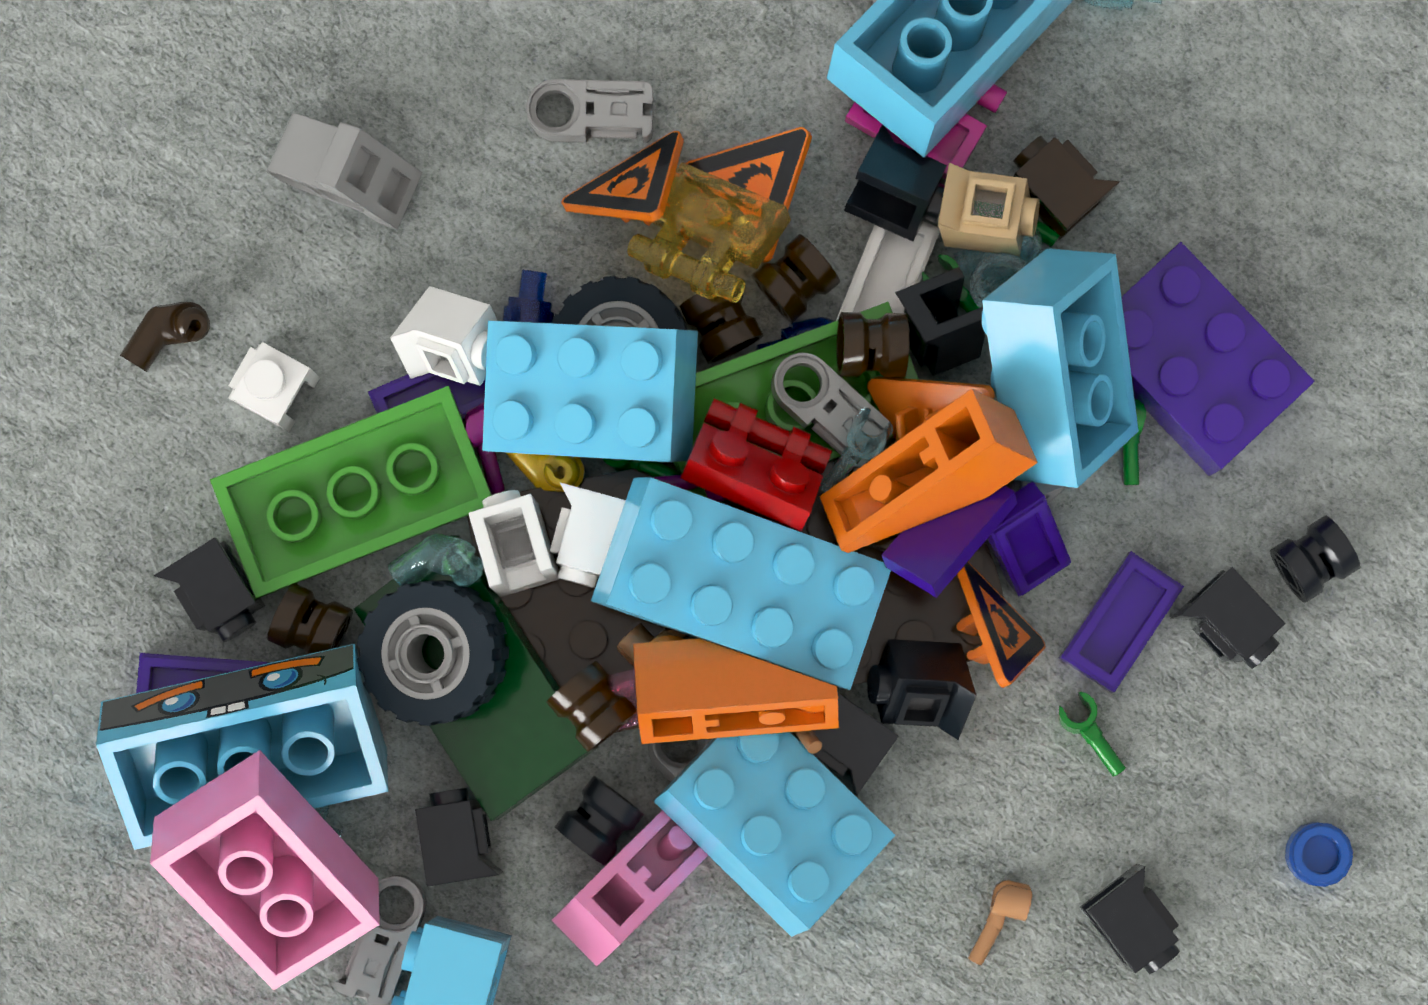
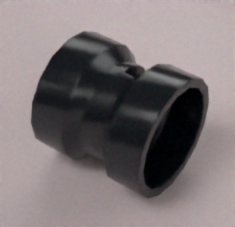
M1327 515L1307 526L1306 535L1297 541L1287 539L1270 550L1272 560L1283 580L1298 599L1304 603L1322 593L1324 583L1334 577L1344 579L1360 569L1358 556L1350 541L1340 527Z
M593 776L582 790L583 801L580 803L579 808L566 811L555 825V828L590 857L606 866L617 851L616 841L624 831L633 830L645 814L601 779Z

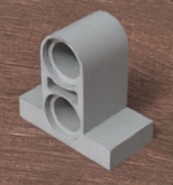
M292 113L267 169L268 174L292 187L360 211L377 223L396 230L401 223L422 175L421 171L360 128L340 122L338 127L295 113Z

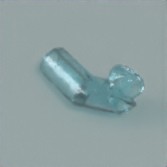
M437 533L426 537L388 564V569L399 586L418 583L434 572L443 576H451L456 585L467 587L481 577L484 566L482 560L475 555V547L467 540Z

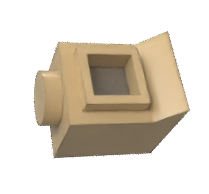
M949 163L938 220L944 246L1020 256L1023 237H1034L1039 215V199L1031 198L1027 178L974 172Z

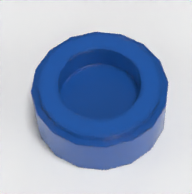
M1311 822L1301 825L1291 834L1286 843L1285 859L1289 870L1298 880L1308 885L1326 887L1338 883L1347 875L1352 865L1353 850L1350 840L1341 829L1328 823Z

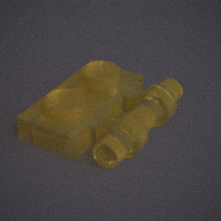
M681 162L674 175L664 215L659 220L653 222L654 225L661 227L660 231L654 239L638 233L634 235L628 244L627 254L629 257L644 263L645 270L662 279L673 276L689 283L691 290L709 300L720 297L729 302L736 303L744 294L746 284L744 279L730 274L728 271L735 261L758 269L790 223L791 218L786 206ZM689 240L708 248L700 260L682 252Z

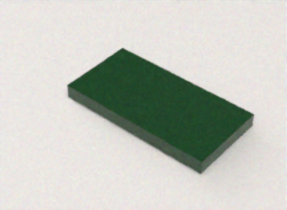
M451 535L356 606L354 611L365 626L366 623L363 621L368 612L376 609L379 605L377 601L384 595L398 591V587L406 584L432 580H448L458 582V586L463 588L471 587L480 593L479 597L483 601L490 602L497 610L495 615L499 622H503L507 632V634H504L505 644L509 646V659L505 660L504 670H506L503 682L498 683L494 690L496 694L488 703L478 707L479 711L456 721L430 726L490 821H495L516 808L599 746L588 753L575 738L576 727L568 718L558 717L546 701L560 687L500 596L489 587L487 576L460 535ZM429 635L424 641L422 655L425 662L431 668L437 670L441 666L444 659V648L436 637Z

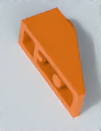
M971 388L819 497L840 549L850 553L986 499L1038 462L1014 409Z
M667 635L654 638L650 642L633 644L637 715L642 744L839 728L838 692L835 685L700 638L683 639L678 636Z

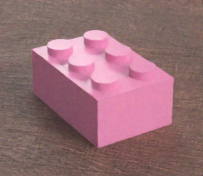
M260 750L154 817L150 864L273 990L380 925L378 877Z

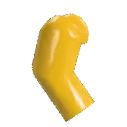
M506 453L536 488L541 487L545 491L564 492L560 483L578 487L583 481L584 465L579 457Z

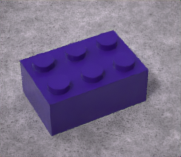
M1182 242L1178 243L1121 297L1134 398L1144 404L1146 411L1208 476L1223 469L1315 382Z

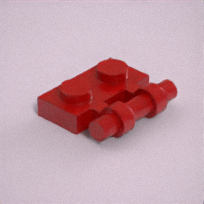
M714 398L704 419L706 423H703L680 479L798 531H802L812 511L823 478L821 474L827 466L832 450L810 441L811 434L793 426L791 431H787L756 417L758 410L740 403L738 408H735Z

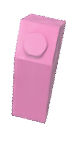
M662 810L551 921L597 967L688 877L708 854Z

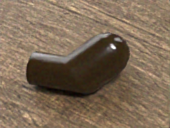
M178 302L152 307L144 316L120 356L147 372L163 346L197 342L203 339L210 329L209 317L205 309L193 302Z

